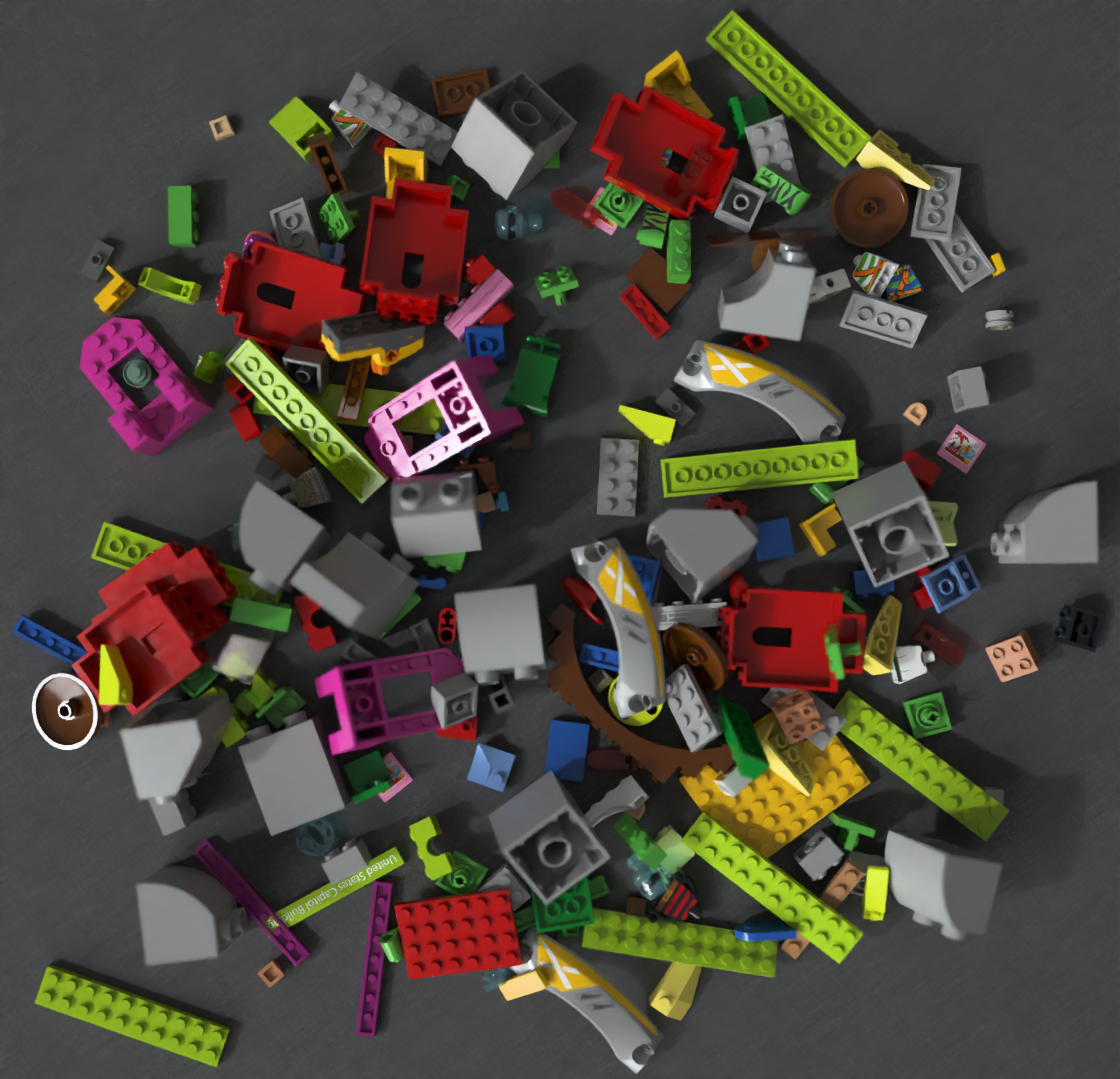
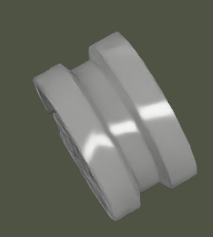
M1006 310L986 312L987 323H985V328L987 330L1012 329L1013 322L1011 318L1014 317V312L1009 311V313H1006Z

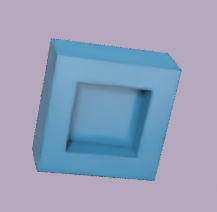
M506 492L498 493V497L495 498L497 509H501L502 513L508 512L509 506Z

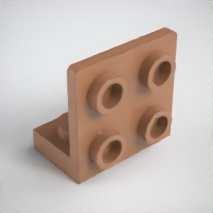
M1025 629L1018 631L1014 637L990 645L985 649L1001 682L1037 671L1042 664Z
M797 690L769 704L790 745L825 728L812 697L807 690Z

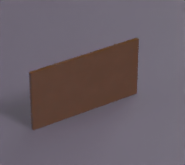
M772 229L707 236L706 239L712 247L781 240V237Z

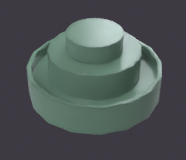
M140 359L132 360L125 366L123 377L130 386L143 388L152 381L153 370L145 361Z

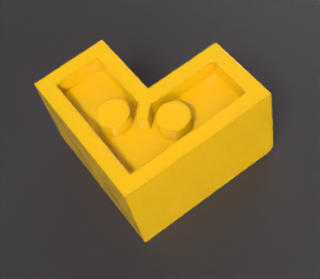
M108 265L106 269L115 277L94 298V301L104 313L111 316L137 288L120 272Z
M835 503L826 506L799 524L819 556H824L826 552L836 547L835 542L827 532L828 528L842 520L835 509L837 506Z

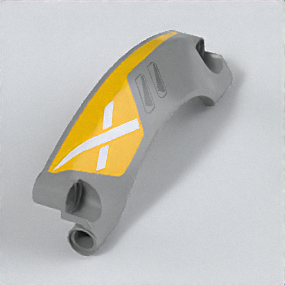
M701 340L695 341L673 380L694 392L724 391L742 395L762 403L778 413L794 428L803 445L836 442L846 420L845 415L824 395L790 371L756 355Z
M616 538L572 548L571 553L577 572L599 595L608 611L615 630L619 649V675L614 698L620 718L628 717L663 704L665 702V675L659 632L649 599L630 559Z
M530 927L522 940L519 941L523 964L509 968L517 975L540 968L549 983L546 989L582 1013L606 1038L616 1057L637 1074L656 1051L663 1038V1034L643 1011L605 975L562 944L543 933H537L536 928Z

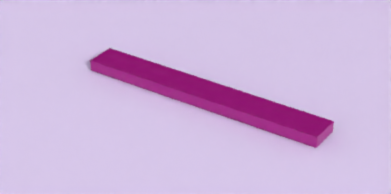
M209 838L193 852L296 967L311 954V950L290 927L288 928L281 921L273 908ZM269 916H271L281 928L276 927L273 935L261 920L267 921Z
M374 880L356 1035L376 1036L385 963V952L379 939L384 933L388 932L394 881Z

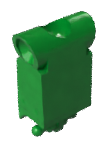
M528 335L526 337L527 342L535 343L540 348L524 344V347L521 348L511 387L501 405L509 408L516 406L517 409L527 408L533 415L547 418L548 398L561 354L545 350V348L560 350L561 344L553 343L546 336H538L536 338Z

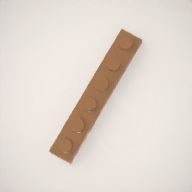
M847 860L818 898L836 910L865 874L864 870ZM797 931V939H784L780 944V949L795 960L810 942Z

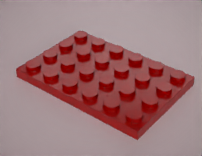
M509 888L397 902L394 905L409 979L521 966L523 964Z

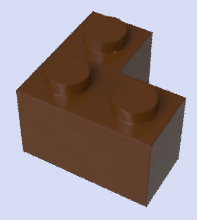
M274 425L258 442L275 462L296 479L312 464L308 458L310 454L303 447L298 449L296 441L290 437L291 435L284 428L278 429Z

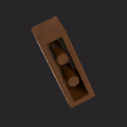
M325 132L306 138L329 196L338 192L340 195L349 192Z

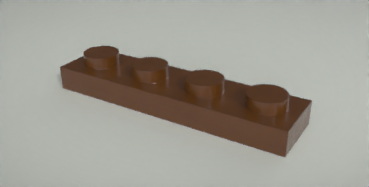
M372 355L351 360L338 412V419L358 422L370 373Z

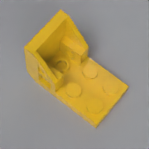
M677 50L646 74L644 87L647 85L709 120L713 118V114L691 88V78L682 56Z
M385 147L386 198L392 199L395 178L427 183L428 162L424 151Z

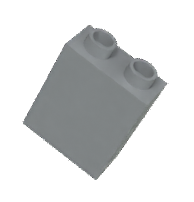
M305 710L282 718L286 728L272 733L269 724L246 732L249 742L238 747L271 836L343 809L351 802L334 755L330 756L327 736L318 715L308 719Z

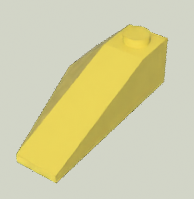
M880 129L856 158L865 169L872 168L886 171L900 181L929 190L935 182L920 165H914L911 162V156L908 153L903 154L897 149L899 144Z
M892 595L887 596L865 643L863 669L872 675L892 672L902 603Z
M773 714L756 729V733L771 766L769 768L806 796H809L816 781L806 761L801 760L797 752L799 750L797 744L790 745L778 719Z
M672 962L650 995V1005L665 1016L681 1021L692 1005L702 966Z

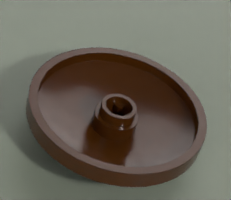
M863 169L850 174L837 186L830 202V218L834 229L843 240L858 247H876L887 243L900 232L908 215V198L904 187L896 177L880 169Z
M677 622L664 632L663 648L675 670L683 664H688L700 689L704 691H716L727 681L728 666L725 657L717 644L704 631L692 624Z
M60 672L50 675L39 684L34 693L32 713L35 725L43 738L53 746L61 749H75L88 744L98 733L102 721V708L97 703L92 691L78 674Z

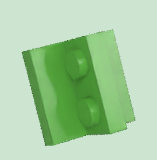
M834 811L829 814L828 818L834 824L841 826L837 842L844 849L852 851L853 847L857 846L859 841L858 833L874 837L876 830L869 824Z

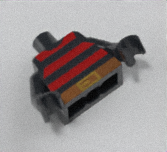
M680 867L676 868L679 871L676 875L671 873L672 877L654 903L655 910L652 908L648 909L652 914L649 917L645 916V918L651 923L657 921L676 923L679 920L684 922L688 915L697 920L700 918L703 909L695 905L698 901L697 889L692 878L686 875Z

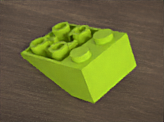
M297 96L269 121L275 130L307 163L314 159L306 138L325 132L329 143L335 139L332 130Z

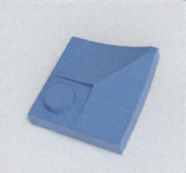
M478 743L467 780L504 792L516 755Z

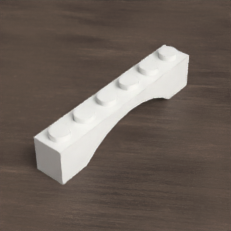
M630 775L622 779L614 790L607 792L605 798L600 802L593 804L585 814V817L591 826L594 827L604 818L614 813L636 810L650 797Z

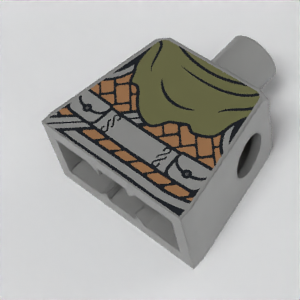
M317 467L312 468L290 482L292 492L283 495L285 501L290 504L297 502L298 507L301 509L333 502L320 469Z

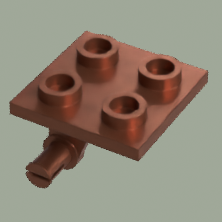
M489 455L478 456L477 460L472 461L470 458H462L455 464V471L476 468L489 492L497 493L499 491L494 457L490 458Z

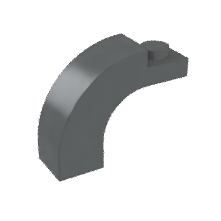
M504 674L499 675L500 683L487 685L490 693L489 698L497 714L516 706L514 696Z

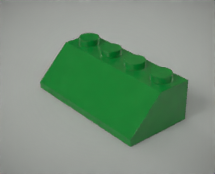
M718 696L716 698L717 718L720 728L726 737V743L731 749L732 757L738 766V772L743 777L756 780L771 765L746 708Z

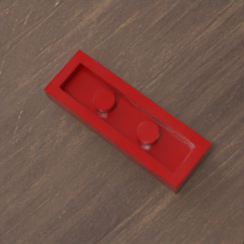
M635 284L619 295V298L655 341L671 328Z

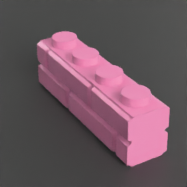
M496 269L485 279L481 286L476 285L471 290L472 295L468 299L463 298L457 306L459 308L454 313L451 311L446 315L444 326L462 342L465 338V327L477 326L478 321L514 288L513 283Z

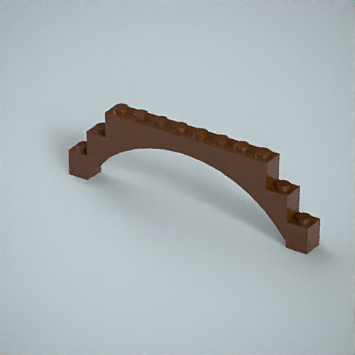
M562 602L547 619L550 622L548 626L556 633L558 630L561 631V634L547 649L549 652L547 656L555 663L557 661L561 662L546 679L548 682L547 687L554 693L560 692L563 695L561 699L569 706L571 704L578 708L576 712L583 718L587 716L592 720L590 724L596 730L600 731L602 729L607 734L605 737L612 744L617 742L621 746L620 751L627 757L633 756L636 759L634 763L642 770L644 768L651 772L649 776L657 783L661 781L664 784L678 766L681 767L679 771L687 778L691 776L694 779L709 761L711 762L709 766L715 772L719 773L721 771L725 774L735 760L732 757L730 747L724 742L719 746L701 748L697 752H691L690 748L673 747L644 738L626 728L608 713L592 693L578 662L574 641V618L577 614Z

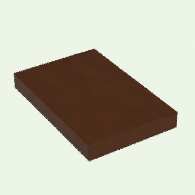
M487 68L431 79L439 119L468 113L475 98L491 89Z
M651 247L625 274V277L632 284H635L666 315L693 286L688 281L686 284L667 283V261Z

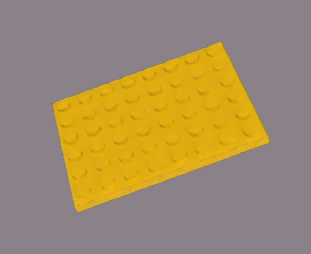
M772 710L753 723L755 730L774 714ZM837 735L833 737L823 751L807 738L794 743L799 748L797 752L801 760L806 761L816 781L809 796H806L770 768L764 771L756 780H752L735 797L725 795L713 779L722 772H715L709 766L711 764L710 761L694 779L691 776L687 778L684 775L678 778L702 812L703 810L767 859L871 783Z

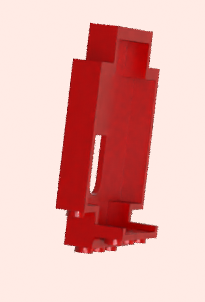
M647 85L640 89L635 101L619 92L612 96L590 148V151L610 161L602 179L681 220L691 217L695 206L708 213L717 210L723 192L726 191L730 177L737 168L736 163L739 152L734 147L727 150L720 148L725 140V128ZM666 147L693 162L695 171L691 177H683L659 164Z
M395 178L392 199L372 196L360 290L368 294L378 293L377 315H380L382 318L391 319L394 317L406 322L415 320L420 321L422 324H431L436 321L438 302H442L444 305L457 304L469 211L450 208L451 186ZM405 253L424 256L421 283L414 289L406 288L401 281Z
M257 240L252 244L250 250L252 257L239 252H230L225 257V273L222 274L220 279L221 291L216 297L217 314L223 316L233 314L238 316L234 322V335L247 339L252 337L256 342L285 351L288 350L290 345L327 351L325 349L326 345L322 341L323 320L363 312L367 293L345 286L350 267L264 240ZM268 282L296 291L292 309L261 299L258 294L260 284Z
M178 541L166 543L99 590L98 593L106 604L107 609L91 619L92 623L96 622L144 583L155 581L162 588V592L183 583L190 590L192 598L201 606L202 612L206 618L211 620L213 628L217 631L228 624L225 613L218 606L233 600L239 595L236 592L235 585L229 581L226 571L219 565L215 559L214 552L205 545L198 546L185 554L183 546ZM164 622L144 637L143 640L154 654L176 637V627L171 622Z
M155 581L144 583L77 636L88 653L71 666L92 691L99 704L101 645L118 646L132 682V704H125L131 715L135 716L143 712L210 661L207 657V652L199 644L213 635L216 630L213 628L211 620L206 618L202 612L201 606L192 598L190 590L183 583L162 592V588ZM164 622L173 623L177 630L176 637L153 654L143 638ZM99 704L104 713L119 706Z
M747 587V591H743L742 603H746V606L722 605V610L718 609V621H721V629H717V640H720V650L725 657L728 669L735 670L736 666L743 667L738 672V680H742V686L838 692V679H836L835 672L830 670L829 655L826 649L825 634L828 633V626L836 625L838 641L841 645L857 642L860 645L861 655L843 657L844 673L863 674L866 614L865 612L842 611L843 593L841 591ZM758 627L792 628L791 647L758 645L753 641V631Z

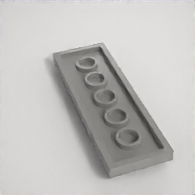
M358 72L354 75L338 108L406 148L424 151L426 159L439 167L442 165L458 134L454 129Z

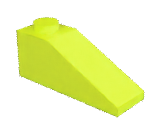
M623 405L619 406L618 411L648 438L654 440L653 443L665 446V443H670L675 419Z
M101 645L99 704H132V682L118 646Z
M868 866L862 897L863 919L883 921L889 867Z

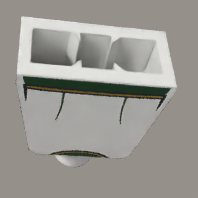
M919 645L896 646L891 672L893 682L901 684L926 673L925 663L935 661L933 651L922 652V648Z

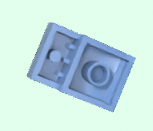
M965 554L946 561L921 577L938 613L982 589Z

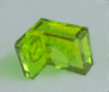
M213 351L204 352L199 355L193 376L211 384L214 381L218 366L224 358Z
M244 689L233 703L245 714L250 715L257 709L256 706L259 704L260 699L249 689Z

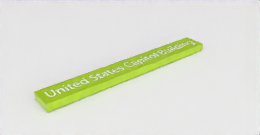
M394 846L372 858L367 867L334 885L331 882L276 911L275 914L289 928L403 865L405 861L397 846ZM269 916L267 921L261 920L273 935L276 927L281 928L271 916Z

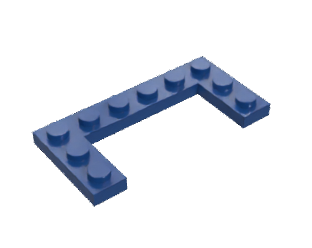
M627 554L641 580L652 607L662 562ZM583 643L579 662L619 672L618 651Z

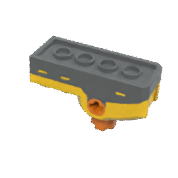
M377 311L323 320L322 341L326 345L325 349L333 359L338 361L372 355L371 371L380 375H386L391 370V365L424 347L427 324H422L420 321L415 320L406 322L394 317L385 319L377 315Z

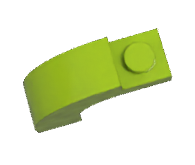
M144 267L138 282L139 286L190 305H194L201 295L200 289L202 285L174 278L149 267Z

